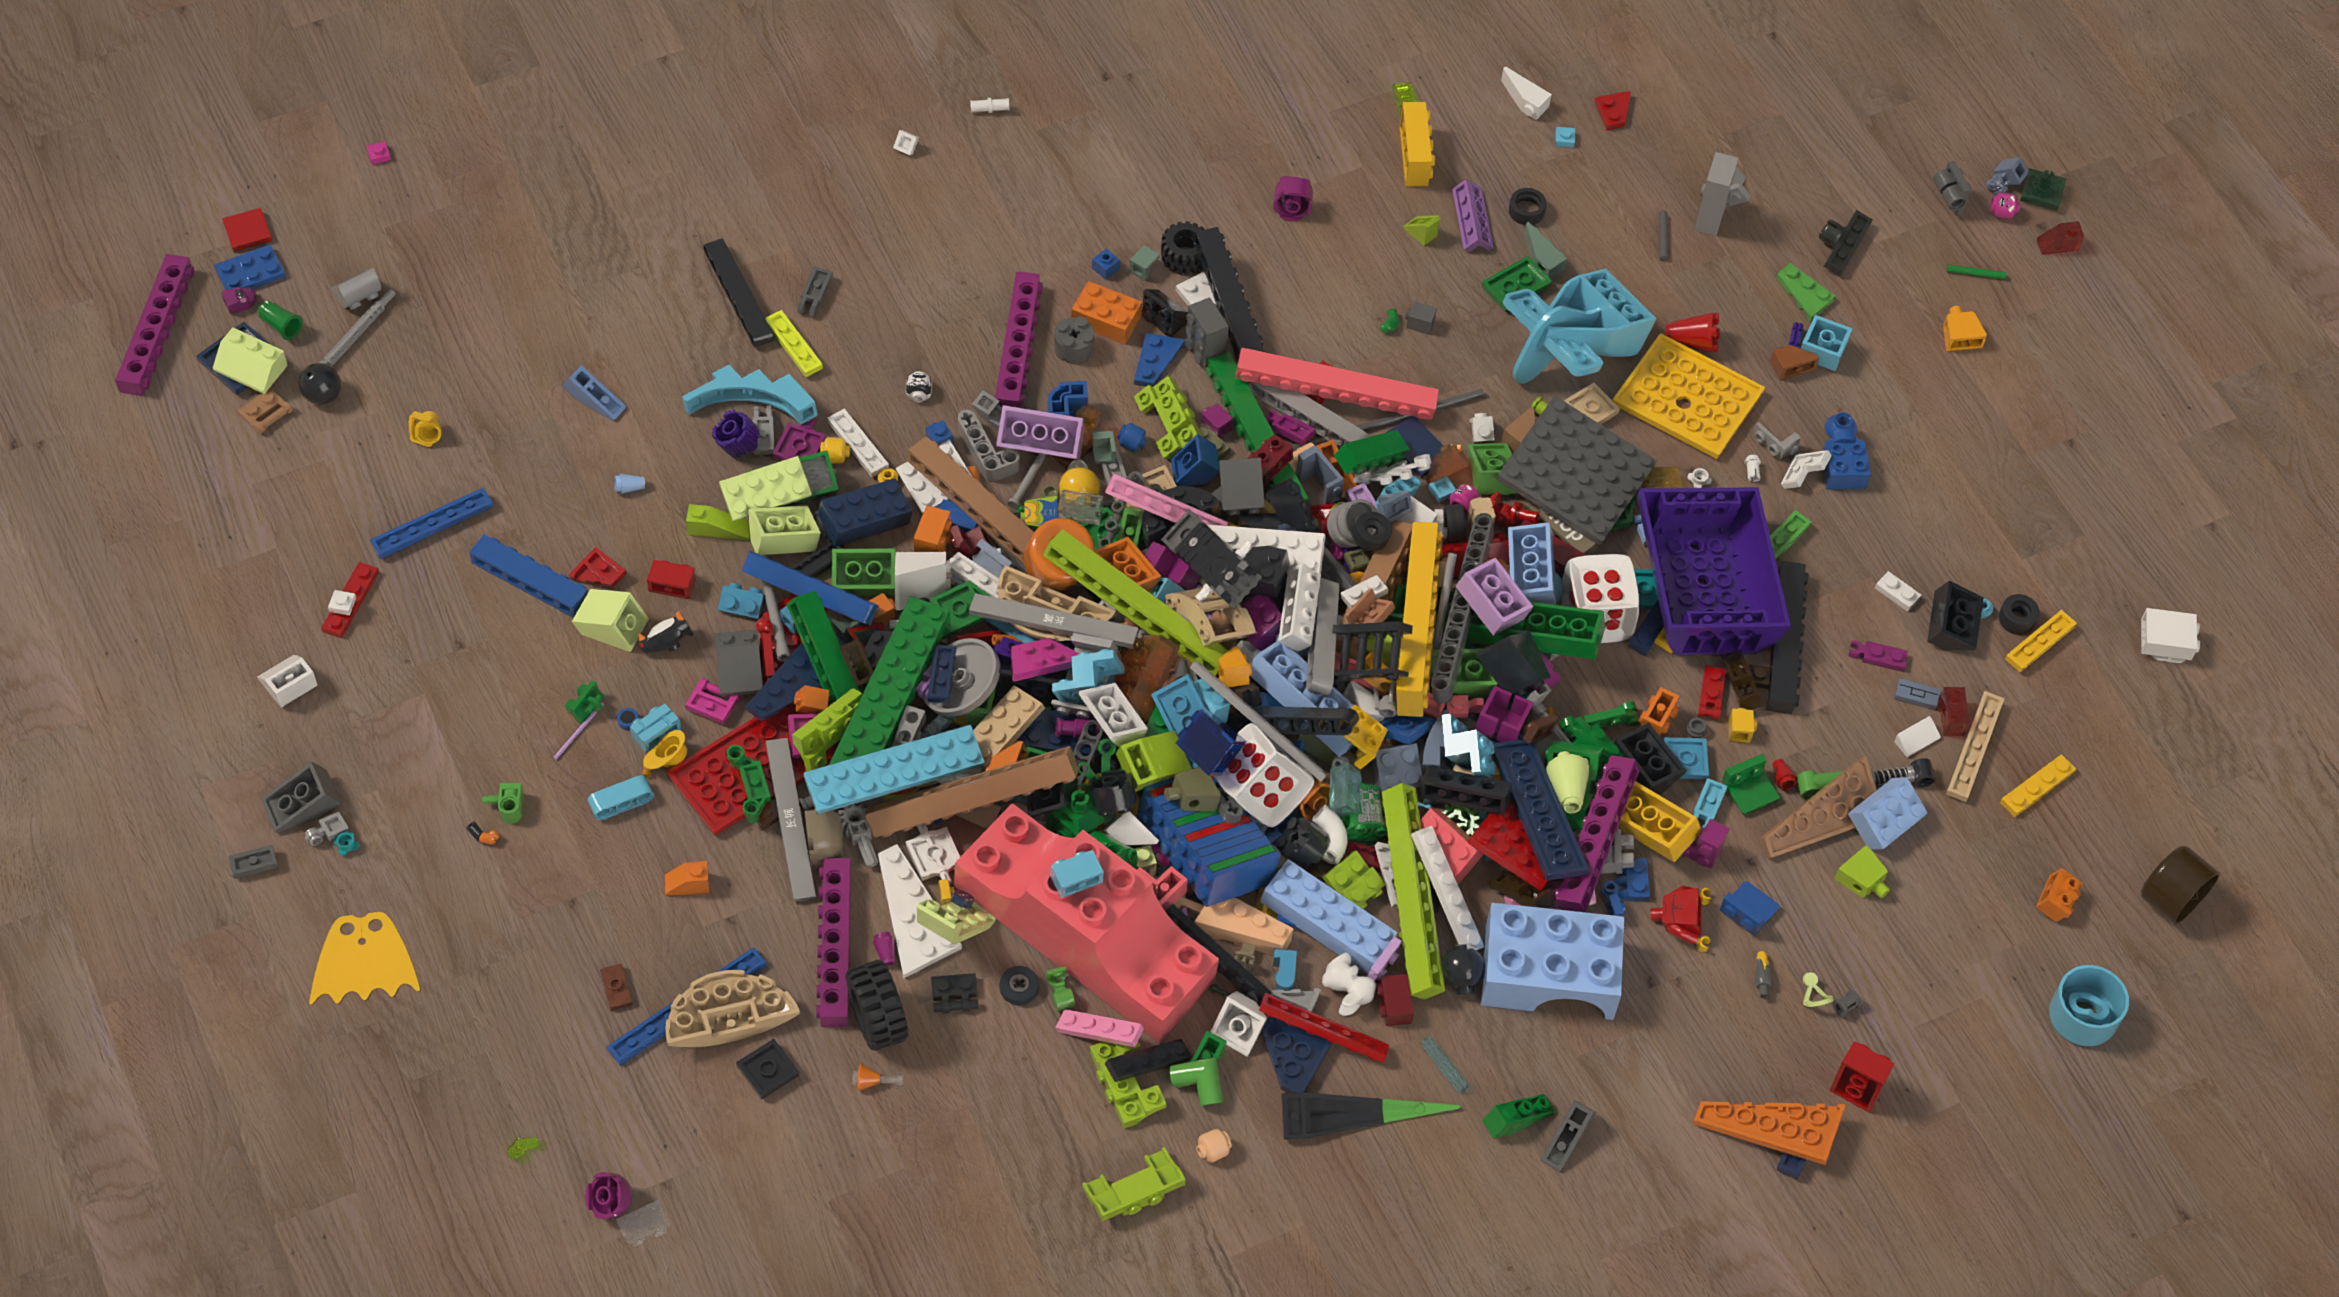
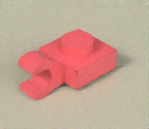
M1452 695L1451 700L1446 705L1449 714L1455 718H1468V713H1481L1484 701L1483 698H1474L1468 701V695Z

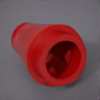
M1783 759L1775 760L1772 766L1777 787L1783 791L1793 789L1797 784L1796 775Z

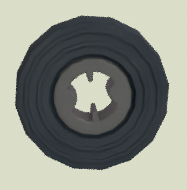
M1011 967L1001 976L999 983L1000 993L1010 1004L1026 1005L1033 1001L1038 994V977L1028 967ZM1015 983L1019 985L1023 983V988H1015Z

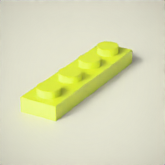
M782 310L765 318L773 335L805 377L823 369L821 361Z

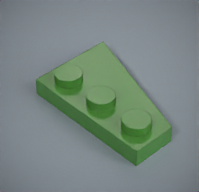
M1791 263L1777 274L1776 279L1786 292L1794 297L1797 301L1796 305L1807 314L1806 318L1809 322L1835 300L1833 293Z

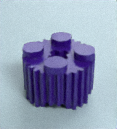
M734 409L732 411L729 410L728 413L725 412L723 415L724 419L717 423L718 426L715 425L712 428V437L715 439V442L733 458L743 454L746 455V452H754L758 447L757 439L760 434L758 426L743 412L737 413Z

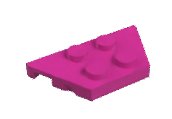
M1050 638L1012 646V680L1015 682L1072 668L1071 656H1077L1079 653Z

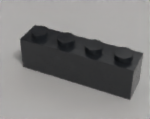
M1292 477L1270 487L1266 496L1283 524H1288L1302 532L1323 533L1320 521L1314 518L1309 502L1304 500L1301 495L1300 486L1297 482L1293 481ZM1325 535L1324 546L1330 552L1332 548L1331 541L1329 537Z

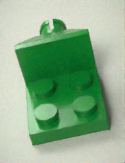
M1077 790L1072 793L1071 802L1066 808L1049 812L1046 829L1060 836L1075 838L1082 830L1089 834L1102 824L1105 818L1097 815V811L1088 803L1089 795L1086 794L1084 797L1085 791Z

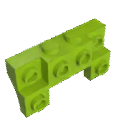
M1168 375L1154 387L1147 385L1134 396L1142 413L1146 414L1155 407L1168 432V434L1156 442L1164 459L1169 460L1197 434L1203 437L1194 419L1195 414L1186 403L1188 401L1187 397L1180 391L1176 380Z
M852 688L792 734L793 744L804 761L806 772L824 767L827 764L826 750L843 737L862 697L861 692Z
M1101 1042L1090 1046V1054L1098 1070L1096 1071L1097 1079L1100 1084L1104 1083L1106 1099L1108 1103L1112 1102L1123 1128L1136 1125L1147 1116L1166 1108V1101L1158 1085L1141 1091L1135 1077L1115 1082L1105 1066V1062L1109 1058L1140 1050L1139 1042H1137L1135 1047Z
M1165 1147L1157 1153L1144 1156V1161L1148 1168L1112 1183L1111 1187L1103 1174L1100 1175V1178L1089 1183H1082L1085 1194L1091 1205H1094L1102 1222L1119 1214H1122V1216L1136 1214L1149 1204L1153 1206L1160 1203L1166 1193L1185 1185L1186 1179L1182 1171L1174 1163Z

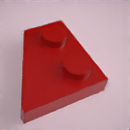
M1630 91L1595 97L1594 102L1606 130L1623 128L1625 126Z
M595 547L568 576L572 581L613 589L627 573L621 566Z

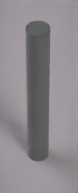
M1666 211L1659 212L1661 261L1667 260Z

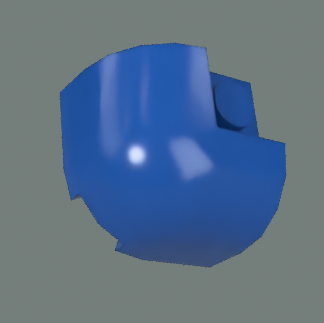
M1087 381L1059 383L1058 387L1054 388L1051 393H1048V413L1084 418L1083 428H1089Z

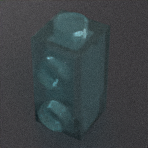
M1342 763L1338 767L1330 769L1329 809L1340 816L1359 812L1361 771L1352 767L1351 764Z

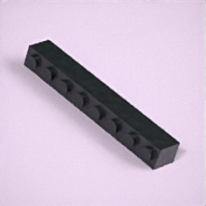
M1218 227L1196 231L1193 243L1218 311L1229 326L1228 338L1237 362L1241 348L1265 352L1262 336L1258 335L1256 330V320L1250 314V304L1244 298L1243 285L1238 282L1237 269L1232 266L1231 253L1229 250H1226L1223 233H1220Z
M1781 561L1778 569L1791 626L1785 635L1771 647L1770 685L1768 688L1766 711L1792 714L1794 707L1799 705L1800 695L1796 694V691L1800 688L1801 683L1798 671H1801L1802 659H1799V654H1802L1804 642L1800 641V637H1803L1805 624H1802V619H1805L1806 607H1803V602H1806L1807 590H1804V585H1807L1809 573H1805L1806 564Z

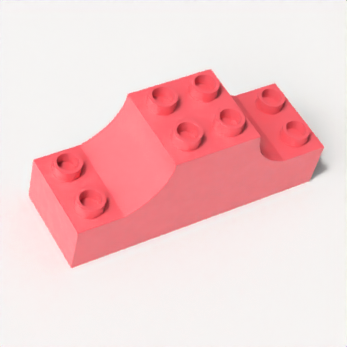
M1012 803L955 862L954 887L972 895L974 898L973 902L1058 967L1066 966V973L1130 1022L1140 1023L1144 1028L1143 1032L1158 1043L1168 1035L1215 982L1219 958L1184 933L1171 920L1157 900L1153 890V882L1084 830L1075 838L1060 836L1047 830ZM1093 850L1104 871L1103 883L1061 898L1050 876L1051 865L1060 859L1072 858L1079 852Z

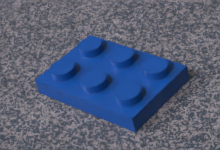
M271 244L214 265L225 290L237 287L255 289L286 277Z

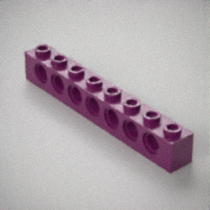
M165 255L115 379L119 392L143 396L146 388H149L152 372L156 371L158 357L163 353V344L169 338V329L175 323V314L177 309L181 308L183 294L188 290V281L194 275V266H192L189 257Z
M1016 271L995 398L1000 401L999 406L1001 407L1004 405L1020 408V405H1024L1025 393H1022V391L1027 388L1028 381L1025 373H1029L1030 361L1027 360L1028 357H1032L1033 345H1030V342L1035 340L1033 325L1037 326L1038 314L1035 311L1040 309L1041 298H1038V294H1042L1043 290L1040 274Z
M1611 755L1608 763L1604 765L1603 777L1597 783L1595 798H1592L1590 801V811L1588 816L1584 817L1581 834H1578L1576 838L1589 871L1587 875L1562 878L1561 886L1555 893V901H1557L1560 910L1585 913L1587 911L1639 773L1635 759Z
M824 858V867H819V880H823V886H819V899H823V906L818 907V917L822 919V925H818V939H822V945H818L817 953L818 958H822L821 965H817V978H821V985H817V998H821V1005H816V1019H821V1027H848L849 993L845 976L849 970L851 862L850 858ZM833 881L839 882L838 884H831ZM838 901L836 904H831L830 902ZM832 920L839 921L835 924L830 923ZM831 940H837L838 942H837V943H830L829 941H831ZM830 960L838 961L836 963H829ZM833 979H834V980H837L836 983H829V982H828V981L833 980ZM829 1000H837L836 1003H828Z

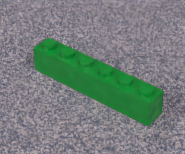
M817 591L793 598L786 605L822 689L829 690V705L833 704L852 688L859 691L839 649L840 641L833 631L831 620L824 610L822 599L818 596Z

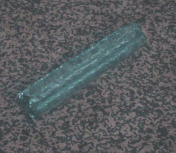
M1431 1036L1424 1038L1421 1041V1046L1458 1093L1465 1091L1468 1088V1083Z

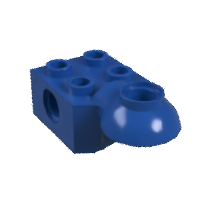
M1845 412L1834 414L1827 419L1824 428L1827 435L1832 438L1825 442L1822 450H1828L1832 455L1823 470L1826 489H1866L1871 472L1865 441L1855 437L1858 427L1850 414Z

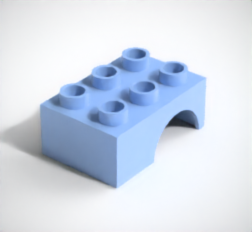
M1491 903L1485 928L1483 960L1485 972L1482 978L1481 1006L1534 1011L1538 1005L1550 1000L1576 999L1596 1005L1604 1012L1605 1019L1614 1020L1621 998L1624 917Z

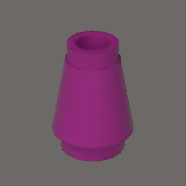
M880 932L874 935L873 944L880 960L884 961L886 966L895 964V942L891 932Z

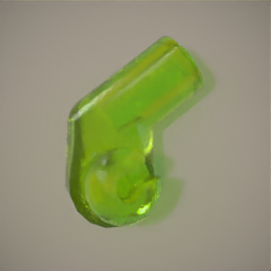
M538 1137L517 1138L507 1149L508 1157L516 1160L527 1149L539 1148Z

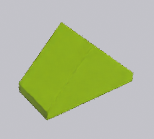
M1439 215L1417 216L1405 224L1403 228L1425 246L1438 236L1440 217Z

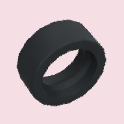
M1533 188L1518 189L1510 198L1509 214L1513 220L1522 225H1526L1527 222L1531 225L1537 224L1545 215L1546 198L1540 191ZM1522 201H1530L1535 203L1539 209L1534 212H1525L1519 209L1516 204Z

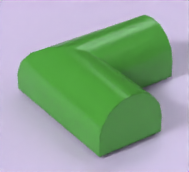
M1216 1057L1172 1065L1170 1067V1077L1175 1088L1197 1084L1200 1106L1224 1102Z

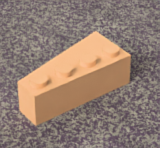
M1235 897L1208 907L1204 906L1195 920V924L1206 934L1212 936V939L1234 942L1233 945L1242 947V943L1255 945V951L1273 956L1275 949L1286 950L1292 941L1294 929Z

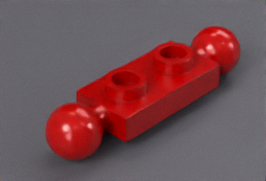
M761 618L756 623V630L761 634L760 647L763 677L765 680L762 686L778 670L777 661H773V653L776 652L775 640H771V634H769L772 631L773 625L767 618Z

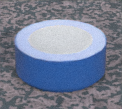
M632 708L622 709L617 715L619 727L624 730H630L632 723L639 718L638 713Z

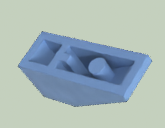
M582 365L562 385L578 401L612 421L627 407Z

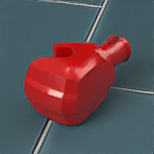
M1499 492L1491 495L1492 508L1496 515L1494 524L1513 527L1519 525L1525 519L1533 524H1538L1540 519L1539 511L1524 509L1523 503L1518 501L1513 506L1507 503L1504 504Z

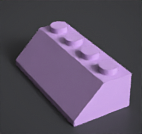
M1003 405L996 446L1080 460L1084 418Z

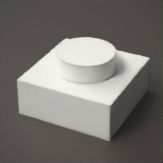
M899 130L893 148L908 155H913L919 137L904 130Z
M334 590L328 606L329 612L350 615L356 600L355 593Z

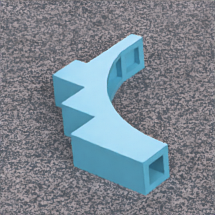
M730 364L712 373V381L682 396L684 409L688 415L715 403L753 401L768 404L785 411L799 422L800 425L818 416L815 401L790 374L779 378L773 383L760 369L741 378Z

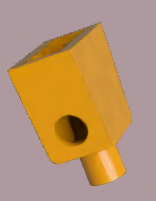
M1960 306L1951 307L1949 310L1950 314L1946 316L1943 324L1946 351L1983 348L1987 334L1976 314L1972 311L1962 312Z

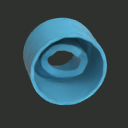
M2095 965L2075 967L2064 975L2050 1001L2049 1016L2055 1030L2071 1043L2080 1046L2100 1045L2115 1034L2128 1011L2129 995L2123 982L2111 971ZM2076 1003H2086L2092 1006L2097 1013H2094L2091 1009H2082Z

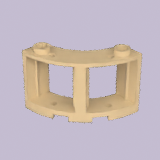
M1203 588L1165 595L1166 605L1179 615L1186 617L1194 625L1203 646L1241 639L1256 633L1247 609L1241 608L1239 603L1232 608L1215 591L1212 594L1210 593L1202 602L1195 596ZM1221 610L1229 618L1236 632L1215 636L1204 612Z

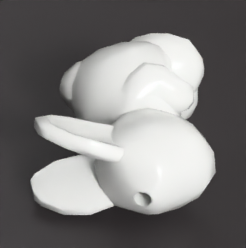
M1343 953L1327 965L1326 973L1322 978L1324 987H1329L1335 991L1348 992L1339 1008V1014L1342 1016L1352 1015L1358 1010L1360 1005L1371 1002L1377 988L1374 979L1358 977L1359 969L1355 965L1350 966L1351 956L1349 953Z

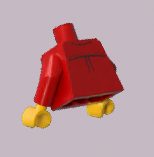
M1680 886L1670 894L1663 896L1662 908H1651V920L1662 921L1666 932L1692 945L1696 944L1700 952H1707L1709 947L1703 945L1702 942L1709 944L1711 942L1708 936L1699 938L1698 935L1702 933V905H1708L1712 899L1707 897L1710 894V890L1703 888L1700 892L1698 888Z

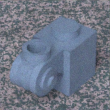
M2021 157L2002 160L1993 171L1994 176L1986 182V187L1997 195L2001 192L2005 193L2009 185L2020 184L2029 173Z

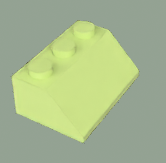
M232 327L220 342L213 371L265 394L288 365L283 350Z
M808 505L749 509L750 538L757 554L769 555L816 551L821 533Z

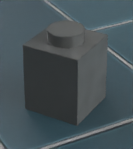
M1414 301L1412 309L1408 308L1406 312L1407 328L1429 335L1435 322L1437 308Z

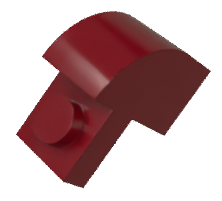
M958 525L950 528L953 535L950 537V542L955 554L960 552L970 560H973L972 556L977 555L981 550L977 546L981 539L991 545L987 534L980 526L967 533H964Z

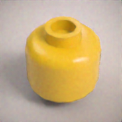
M827 437L824 442H821L820 452L828 451L831 464H843L846 457H850V445H846L844 438Z

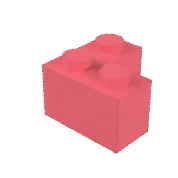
M1172 866L1157 880L1141 867L1137 869L1153 882L1155 896L1164 911L1172 903L1175 904L1187 892L1188 879Z

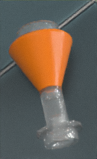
M860 1064L859 1068H853L852 1086H857L858 1091L879 1083L895 1084L896 1089L903 1086V1073H899V1071L896 1072V1075L879 1074L863 1064Z

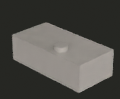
M1715 152L1706 184H1703L1700 195H1703L1694 230L1717 236L1736 170L1737 157Z

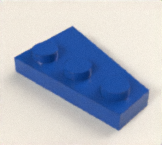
M1146 333L1134 378V385L1145 387L1150 385L1154 387L1165 373L1170 362H1173L1176 358L1178 351L1184 347L1185 340Z

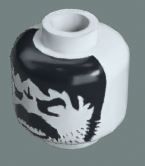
M920 371L908 376L905 391L907 397L917 403L929 399L932 393V379L926 373Z

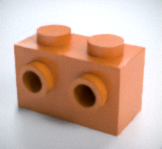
M1660 687L1656 696H1651L1647 705L1649 708L1647 711L1642 712L1638 722L1641 723V726L1650 723L1659 736L1662 733L1666 734L1671 725L1669 723L1670 718L1675 719L1680 709L1677 706L1680 696Z
M2063 868L2049 875L2036 908L2055 922L2068 918L2074 910L2072 907L2074 902L2081 894L2079 890L2082 882Z

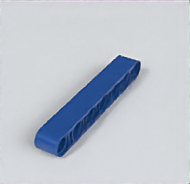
M751 551L748 552L741 571L798 596L817 591L824 607L867 625H872L879 605Z

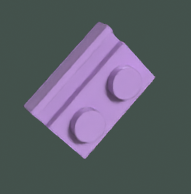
M1395 936L1371 967L1367 977L1374 979L1376 982L1377 980L1380 981L1381 976L1387 974L1386 967L1389 964L1393 966L1399 957L1397 951L1402 942Z

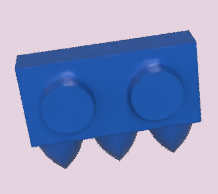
M1634 858V867L1622 868V874L1624 875L1614 879L1617 885L1626 887L1619 889L1617 895L1622 900L1649 901L1647 858Z

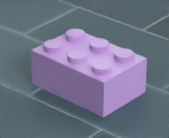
M1496 558L1466 572L1456 585V588L1493 636L1524 620L1533 608V605Z

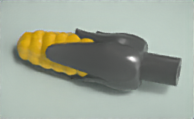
M1759 951L1756 957L1755 985L1760 991V998L1766 999L1769 997L1768 989L1772 986V976L1767 954L1764 951Z

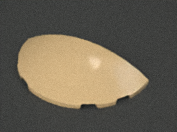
M1006 565L998 580V596L1000 599L1109 622L1116 615V611L1081 596H1078L1077 599L1071 598L1042 586L1041 580ZM1011 623L1023 633L1038 639L1050 638L1054 641H1071L1072 636Z
M744 970L714 972L693 981L690 988L682 995L679 993L673 1001L668 1019H666L667 1045L674 1047H705L738 1041L775 1028L799 1015L800 1011L789 992L781 990L776 986L774 980L760 974L758 977L748 975Z

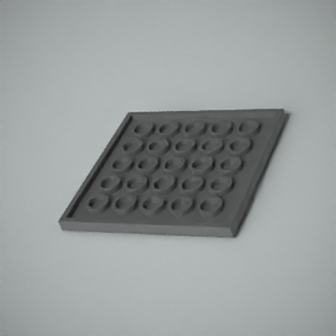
M1554 395L1496 479L1596 544L1601 545L1655 466L1657 460Z

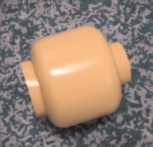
M1213 1129L1199 1136L1196 1151L1200 1158H1204L1212 1163L1229 1154V1150L1232 1147L1231 1140L1225 1131Z

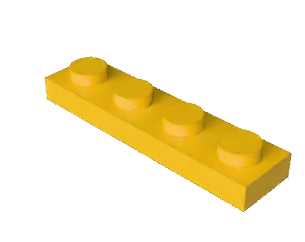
M2060 610L2008 653L2005 660L2021 673L2074 629L2077 622Z
M2061 754L2004 796L2000 804L2016 817L2073 775L2076 768Z

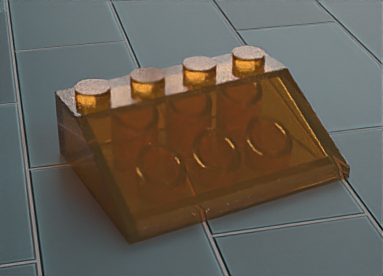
M1161 634L1137 638L1133 649L1122 646L1120 651L1122 659L1120 660L1124 665L1125 674L1113 675L1116 678L1114 683L1117 684L1143 722H1147L1153 713L1155 701L1151 694L1161 689L1167 681L1169 671L1177 659V653L1180 648Z

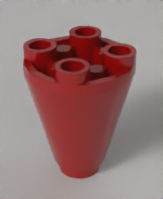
M1707 313L1666 324L1665 336L1688 347L1706 352H1718V341L1716 340H1720L1721 332L1720 328H1717L1719 313Z

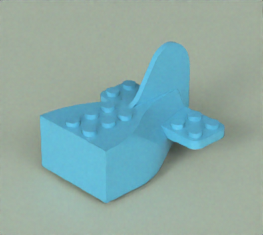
M1606 268L1581 274L1567 281L1550 306L1530 289L1507 293L1503 300L1504 306L1531 332L1514 366L1513 378L1519 384L1527 383L1539 375L1555 357L1574 376H1584L1598 372L1603 365V361L1598 355L1609 357L1638 355L1657 318Z

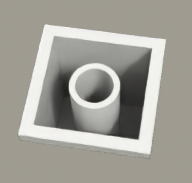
M896 552V610H903L910 596L918 599L925 597L930 599L931 603V598L951 589V578H946V573H950V560H946V552Z

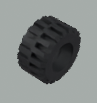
M1188 221L1186 223L1177 222V225H1170V229L1167 228L1162 235L1161 259L1164 265L1170 267L1172 272L1177 271V274L1186 273V275H1189L1190 272L1197 273L1198 269L1202 270L1203 267L1193 239L1196 231H1201L1205 228L1202 226L1198 227L1197 223L1190 224ZM1179 247H1190L1192 249H1181Z

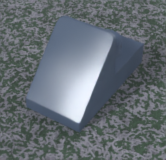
M1410 491L1378 497V513L1384 515L1390 523L1413 511Z

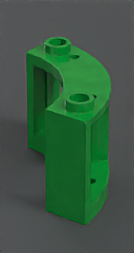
M1555 740L1546 749L1545 758L1548 760L1547 765L1557 757V753L1563 751L1590 758L1589 777L1580 811L1567 813L1563 808L1571 829L1582 830L1584 817L1588 816L1590 811V801L1592 798H1595L1597 792L1596 783H1598L1600 775H1602L1604 747Z

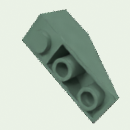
M1527 222L1524 237L1530 257L1552 279L1565 271L1567 258L1536 227Z

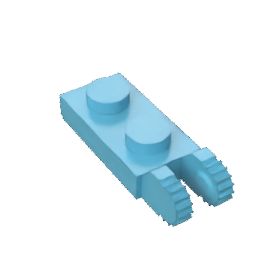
M1709 778L1706 780L1692 814L1697 819L1700 818L1706 821L1703 828L1706 827L1710 819L1714 820L1727 789V785Z

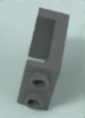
M1261 458L1219 461L1223 512H1227V515H1239L1240 511H1248V514L1260 513V510L1264 509Z

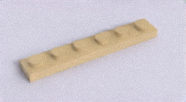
M1984 691L1946 795L1964 802L1967 801L2005 698Z

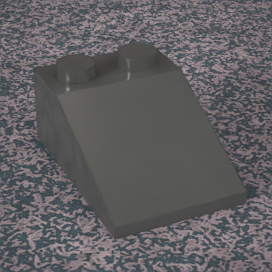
M757 630L715 633L720 697L757 693L763 687Z
M312 761L261 798L275 833L321 817L341 803L328 771Z

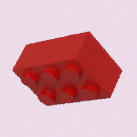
M1854 1041L1843 1059L1829 1091L1870 1113L1895 1063L1890 1061L1885 1055H1879L1870 1050L1868 1046Z

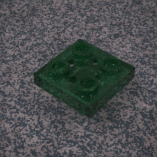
M2029 168L2020 201L2058 211L2067 178L2056 176L2052 171L2049 174V170L2042 172Z

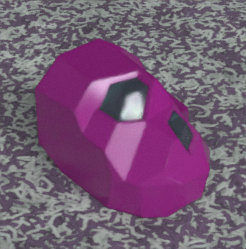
M237 287L221 292L225 306L230 314L239 313L251 308L257 298L254 289L249 287Z

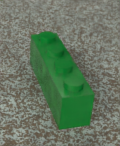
M1398 430L1345 443L1334 454V457L1346 475L1352 473L1359 474L1367 469L1371 471L1378 466L1385 467L1392 462H1400L1405 458L1404 455L1410 449Z

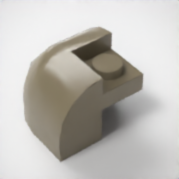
M816 810L805 811L811 870H819V867H824V858H842L844 843L841 817L832 810L817 814Z

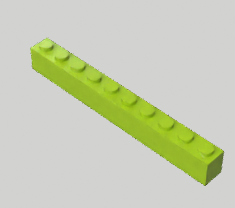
M1062 529L1049 542L1043 554L1044 557L1177 655L1185 658V660L1187 659L1188 663L1192 664L1197 660L1213 675L1217 676L1219 674L1218 659L1228 652L1225 647L1219 643L1203 646L1199 634L1192 623Z
M1400 783L1382 792L1383 807L1411 996L1425 1000L1445 992L1429 877L1411 836L1412 833L1421 830L1416 788Z

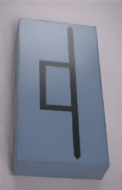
M1899 678L1894 699L1936 710L1941 689Z

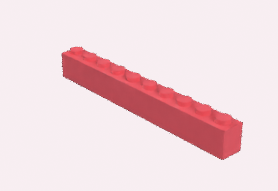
M1241 348L1235 375L1236 379H1241L1245 382H1255L1264 386L1278 387L1283 390L1297 391L1302 394L1316 395L1325 399L1339 400L1343 403L1349 402L1362 407H1372L1382 411H1391L1401 415H1410L1432 420L1435 413L1439 389Z

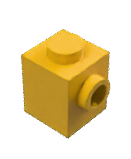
M1745 708L1732 709L1729 717V741L1750 743L1753 733L1757 729V719H1754L1753 710Z

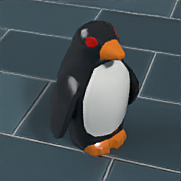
M678 611L675 617L666 619L654 626L648 636H643L639 633V649L644 653H654L667 649L671 652L680 647L679 640L683 636H693L694 633L681 612Z

